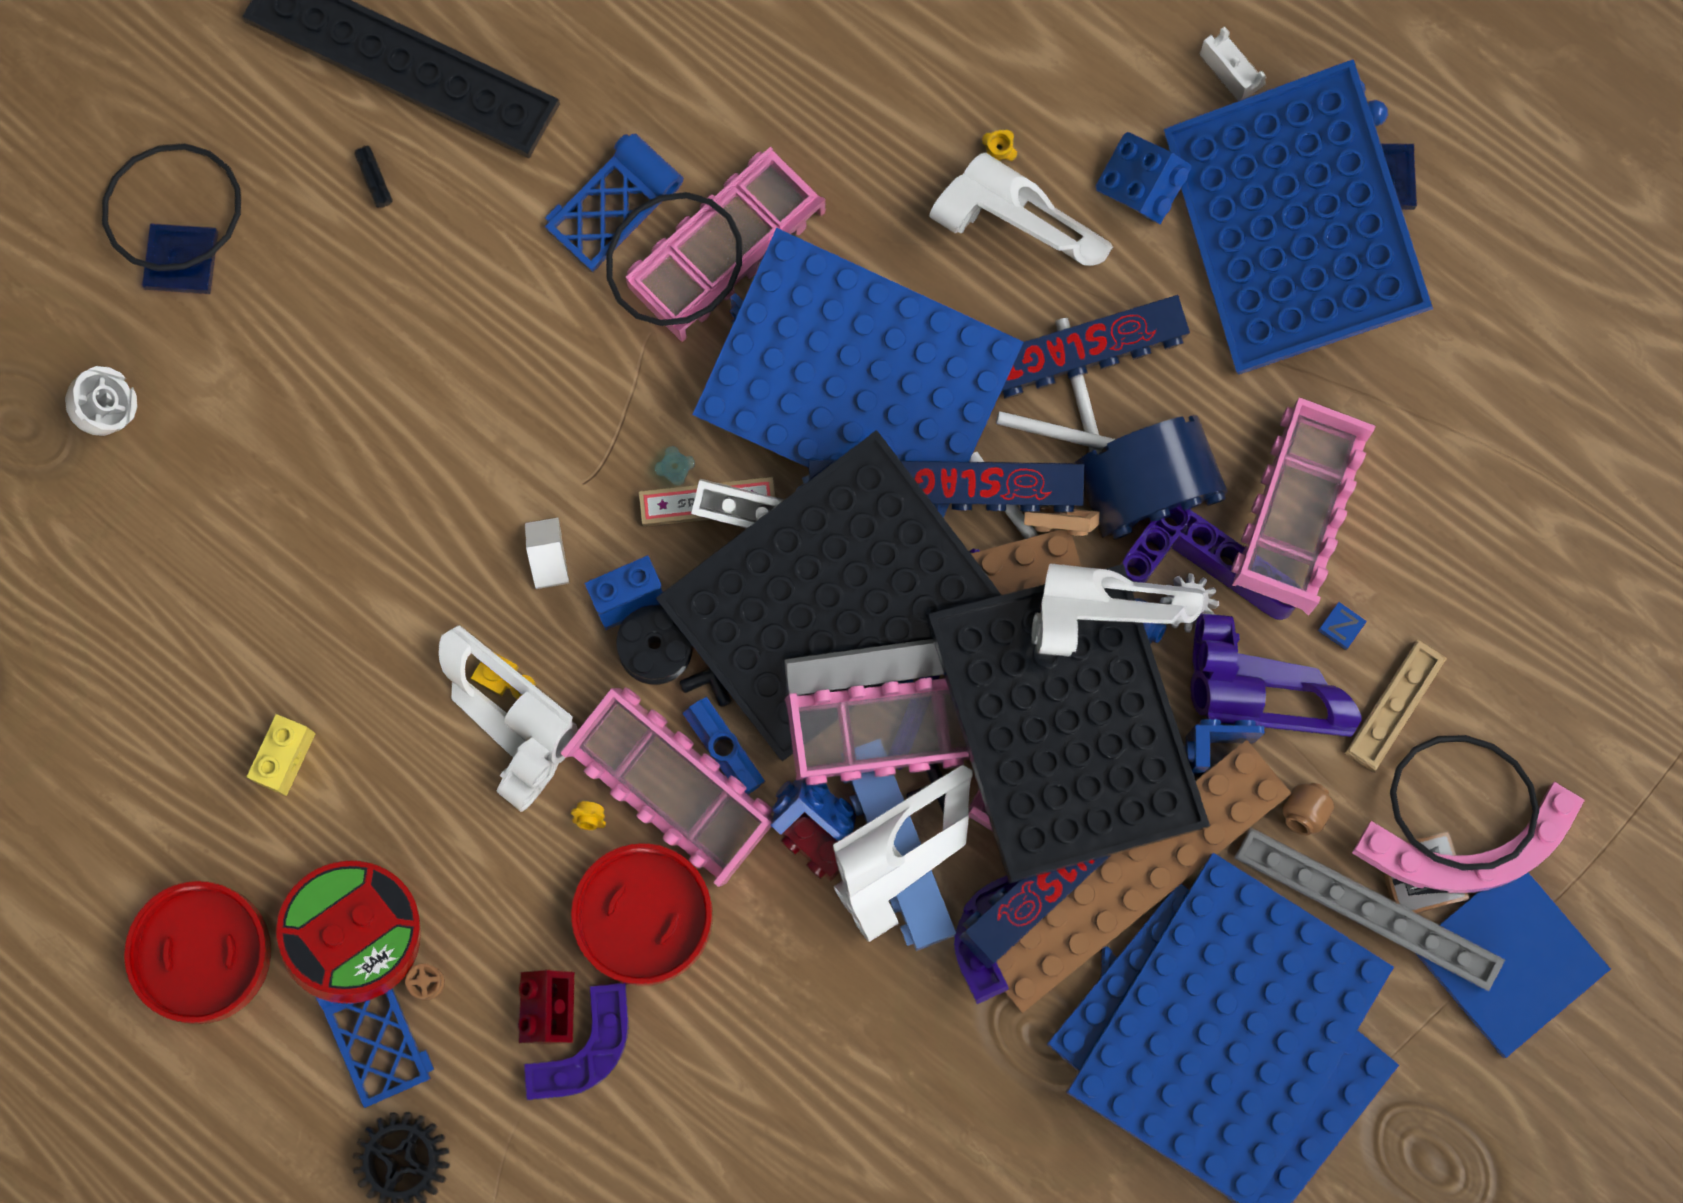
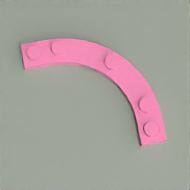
M1553 782L1538 806L1539 815L1533 839L1517 858L1494 869L1462 871L1434 862L1410 843L1400 839L1372 821L1365 828L1352 853L1380 871L1415 887L1444 890L1447 893L1485 891L1510 883L1543 862L1565 837L1584 799ZM1530 822L1513 840L1494 850L1468 856L1435 854L1462 864L1491 863L1512 853L1528 834Z

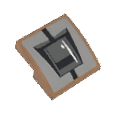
M1449 832L1417 840L1434 853L1456 856ZM1383 872L1391 900L1415 913L1469 899L1468 893H1447L1444 890L1427 887L1419 888L1399 881Z

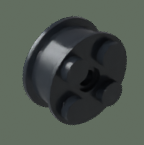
M648 605L636 609L624 619L618 630L616 645L621 664L626 672L639 682L650 685L671 682L686 670L691 661L693 646L661 605ZM653 642H659L661 644V646L657 649H651L649 647V645Z

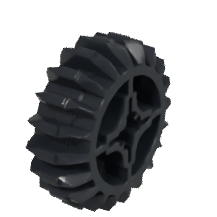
M411 1112L404 1113L402 1123H400L397 1113H390V1125L387 1124L384 1118H378L376 1120L379 1128L378 1132L369 1126L365 1129L366 1134L371 1137V1140L358 1139L357 1141L359 1146L366 1148L365 1152L353 1154V1159L363 1160V1166L353 1168L354 1174L365 1172L366 1175L365 1178L357 1183L358 1186L361 1188L371 1184L372 1187L368 1190L366 1197L372 1199L380 1193L378 1203H387L389 1198H391V1203H401L402 1199L404 1203H414V1196L419 1203H427L424 1191L426 1190L428 1193L436 1195L439 1191L432 1182L435 1180L445 1183L446 1181L444 1175L438 1174V1169L450 1168L449 1162H440V1155L449 1154L450 1149H438L437 1144L446 1139L444 1134L433 1138L431 1135L436 1130L437 1125L431 1123L423 1129L425 1117L419 1115L414 1124H412ZM401 1130L409 1131L406 1139H403L401 1144L395 1149L380 1145L388 1135ZM418 1138H421L427 1147L429 1166H425L416 1157ZM402 1150H405V1159L415 1167H401V1171H398L399 1163L389 1155H403ZM375 1155L385 1161L387 1165V1174L385 1176L387 1180L385 1184L377 1175ZM409 1172L424 1177L418 1185L410 1190H394L397 1183L401 1182L404 1175Z

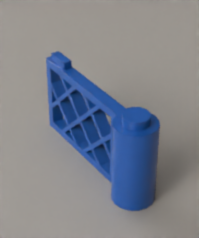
M636 133L630 136L628 134L623 135L614 146L616 150L614 156L564 207L558 204L545 217L549 222L545 228L592 272L606 259L607 250L614 236V233L606 234V217H624L625 220L633 211L629 210V194H643L649 200H652L659 195L675 194L684 180V177ZM614 169H617L623 175V188L606 189L605 178ZM628 181L631 182L635 187L628 188ZM624 194V210L606 211V195ZM590 195H600L601 211L583 212V200ZM661 202L640 212L622 231L615 249ZM578 218V235H563L557 229L565 219ZM583 218H601V234L583 235ZM601 240V251L592 260L588 259L583 254V241ZM570 241H578V248Z
M393 988L386 992L391 1005L385 1018L367 1011L371 1000L365 1001L361 1009L353 1006L357 1003H334L316 997L325 1013L364 1108L431 1079L429 1072L434 1070L427 1050L419 1051ZM346 1008L360 1013L353 1032L340 1028L335 1013ZM393 1011L398 1023L390 1020ZM365 1015L383 1022L376 1041L358 1035ZM388 1024L402 1030L404 1039L399 1050L381 1044ZM343 1034L351 1037L348 1045ZM355 1039L374 1046L367 1065L353 1060L350 1051ZM406 1045H408L412 1055L404 1053ZM378 1048L397 1055L390 1074L371 1067ZM401 1057L414 1061L420 1076L409 1081L394 1076ZM357 1067L365 1069L362 1074V1077L360 1076ZM369 1071L388 1078L383 1092L369 1098L364 1086ZM392 1080L400 1083V1085L389 1089Z

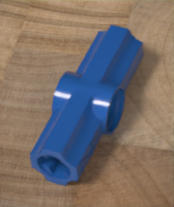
M707 697L697 701L682 713L710 756L719 763V768L727 778L733 776L741 781L747 788L744 791L747 795L766 782L739 744L737 737L730 731ZM721 739H727L733 743V751L727 756H720L714 751L715 744Z

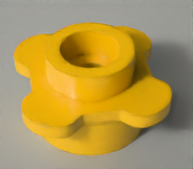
M997 130L993 133H986L983 136L982 143L986 146L987 154L997 160L1006 159L1008 161H1013L1017 157V150L1013 148L1014 134L1011 131ZM1000 144L1003 148L997 149L996 146Z
M582 801L577 804V808L571 810V815L574 816L572 822L581 829L591 831L606 826V822L603 821L605 818L604 808L597 803Z

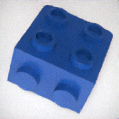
M1126 132L1120 139L1096 184V190L1161 225L1164 217L1170 211L1181 186L1186 182L1192 165L1173 152L1130 132Z
M1216 719L1200 720V725H1195L1185 736L1186 744L1184 748L1194 777H1200L1210 768V743H1243L1245 740H1248L1249 743H1255L1265 734V727L1256 726V721L1237 720L1235 725H1221V720Z
M795 780L793 783L787 781L776 793L775 796L778 799L772 808L774 814L770 826L779 834H782L804 812L837 841L853 833L856 818L853 807L846 800L835 797L829 791L826 783L807 786L806 780Z

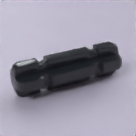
M363 146L356 149L354 155L376 207L383 208L390 205L393 200L388 188H386L387 185L375 161L376 159L371 147Z

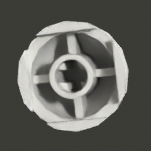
M95 366L82 372L68 387L65 396L66 411L71 421L80 430L91 435L105 436L123 429L134 418L137 409L136 393L124 381L126 377L122 373L110 367Z

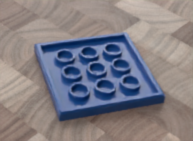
M1529 872L1503 886L1477 892L1439 924L1505 959L1489 991L1416 954L1502 1058H1507L1611 970Z

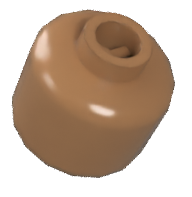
M1318 783L1299 784L1293 789L1283 807L1282 812L1286 819V825L1295 833L1303 836L1319 833L1324 829L1333 813L1334 803L1324 786Z

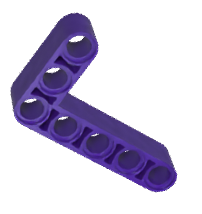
M1181 506L1169 510L1171 515L1166 517L1173 519L1178 526L1169 525L1164 518L1150 522L1121 563V565L1124 564L1130 581L1146 583L1172 548L1276 620L1288 618L1297 608L1239 585L1233 586L1236 573L1231 572L1232 565L1225 564L1220 556L1228 557L1234 563L1238 552L1243 554L1245 547L1192 510L1183 511ZM1192 537L1201 538L1205 546L1196 544ZM1152 542L1156 544L1159 551L1149 549L1146 543ZM1256 555L1251 571L1301 589L1296 582ZM1127 568H1136L1141 576L1131 575Z

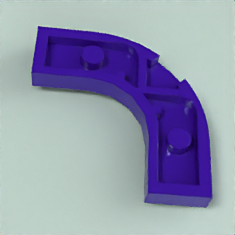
M1007 875L989 883L972 896L965 905L957 929H955L954 947L958 966L976 1004L1009 990L997 962L987 969L959 938L967 930L962 924L977 910L984 915L992 907L988 900L1002 887L1009 892L1017 884V882L1009 884Z
M625 983L590 986L592 1010L591 1036L580 1052L571 1058L561 1061L524 1064L527 1100L576 1095L593 1088L612 1072L624 1052L628 1038L629 1017Z

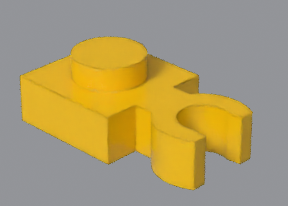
M495 653L513 669L518 670L517 664ZM481 661L471 677L472 681L501 697L506 689L511 691L516 700L522 695ZM522 675L534 686H536V682L533 680V678H531L528 675Z

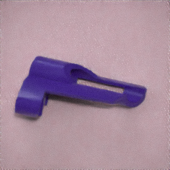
M1200 613L1195 626L1192 657L1194 674L1192 675L1190 685L1193 706L1200 715L1206 716L1207 719L1221 720V723L1235 724L1237 720L1256 721V726H1264L1265 728L1347 737L1353 736L1362 720L1357 705L1342 689L1334 685H1328L1319 669L1238 653L1237 646L1240 636L1235 631L1233 617ZM1266 687L1316 693L1327 708V719L1264 713Z

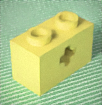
M276 714L247 778L256 784L287 796L316 733L304 725Z

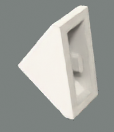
M559 518L525 523L526 550L535 588L542 589L570 584Z

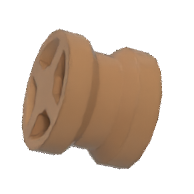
M415 965L406 976L407 990L412 996L419 999L432 1000L438 997L444 989L445 979L443 973L432 965Z

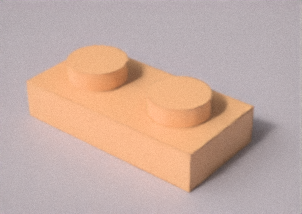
M1040 505V511H1025L1024 525L1035 526V530L1039 532H1053L1056 528L1068 530L1070 535L1084 536L1099 525L1100 512L1074 509V512H1055L1054 507Z

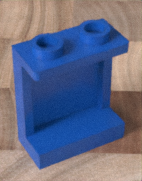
M648 555L584 583L605 630L622 624L624 619L638 608L648 605H661L656 599L663 592L661 582Z

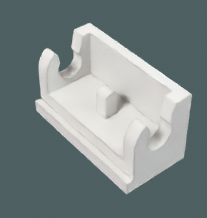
M1223 27L1215 39L1210 35L1204 40L1200 56L1238 101H1241L1266 84V75L1262 71L1258 73L1229 39L1230 32Z

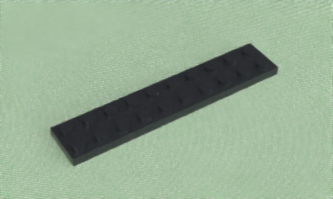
M251 0L242 16L246 23L529 159L560 105L558 98L353 0Z

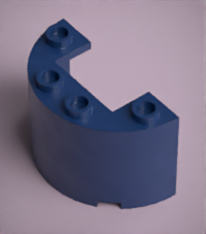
M1197 415L1189 416V422H1185L1182 416L1142 428L1107 443V446L1099 454L1096 450H1093L1074 462L1084 464L1083 490L1091 510L1100 512L1098 528L1102 538L1110 535L1113 536L1114 540L1133 533L1131 528L1140 520L1149 517L1151 522L1161 520L1171 515L1169 510L1179 506L1185 511L1199 506L1202 502H1206L1207 506H1211L1226 499L1225 494H1227L1228 490Z

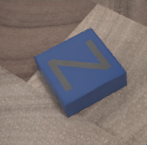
M1338 602L1318 631L1344 650H1347L1367 621Z

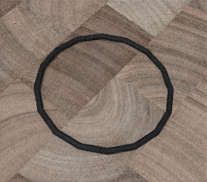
M189 144L160 145L132 157L113 175L102 199V226L112 247L132 264L155 271L187 269L211 258L231 238L241 215V188L230 166L211 151ZM187 150L208 156L226 171L235 190V213L226 234L207 253L185 263L157 265L134 258L117 243L108 224L109 199L118 179L136 162L158 152Z
M688 192L659 195L636 207L616 228L606 253V279L616 302L636 319L659 326L690 323L713 311L732 291L742 267V237L732 216L712 199ZM690 199L708 204L727 220L736 239V265L727 287L709 306L688 317L661 320L638 313L621 298L613 280V252L622 231L640 212L661 201Z
M1467 735L1437 736L1413 747L1398 764L1390 789L1395 821L1410 844L1434 862L1462 871L1494 869L1517 858L1534 837L1539 815L1534 785L1518 761L1493 743ZM1468 742L1491 749L1513 765L1528 788L1533 811L1528 834L1512 853L1491 863L1462 864L1437 856L1417 841L1401 818L1396 793L1402 770L1416 753L1437 743Z

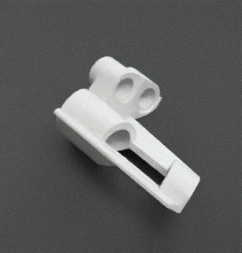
M981 153L975 157L966 168L964 174L953 180L937 199L929 214L930 218L953 233H963L970 222L974 223L983 208L1056 250H1061L1081 264L1088 266L1097 265L1105 261L1113 248L1109 241L1056 209L1046 194L1035 183L987 153ZM1027 201L1031 202L1083 235L1080 241H1075L1026 210L1024 206Z
M1050 563L1041 604V613H1035L1033 619L1032 643L1036 644L1037 653L1070 656L1072 652H1076L1077 619L1173 624L1174 622L1192 623L1203 609L1206 592L1197 588L1132 582L1121 574L1106 569ZM1104 588L1174 595L1171 605L1113 599L1106 593Z
M459 625L441 636L438 651L442 671L452 681L451 699L513 757L509 766L502 771L500 775L502 780L496 791L522 812L534 802L553 777L558 764L565 759L561 752L577 733V725L572 721V715ZM471 653L522 694L508 713L466 680L465 664Z
M961 765L833 845L842 879L841 882L834 885V889L843 905L852 914L857 927L868 942L899 924L888 902L890 899L966 845L969 791L973 771L968 767ZM945 794L943 831L902 856L894 846L896 834L902 823L908 816Z

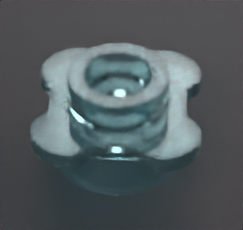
M670 446L665 450L666 455L663 460L655 465V471L657 475H664L673 485L678 486L684 483L689 470L694 468L695 461L693 457L684 456L679 453L677 447ZM673 463L678 464L676 469L672 468Z

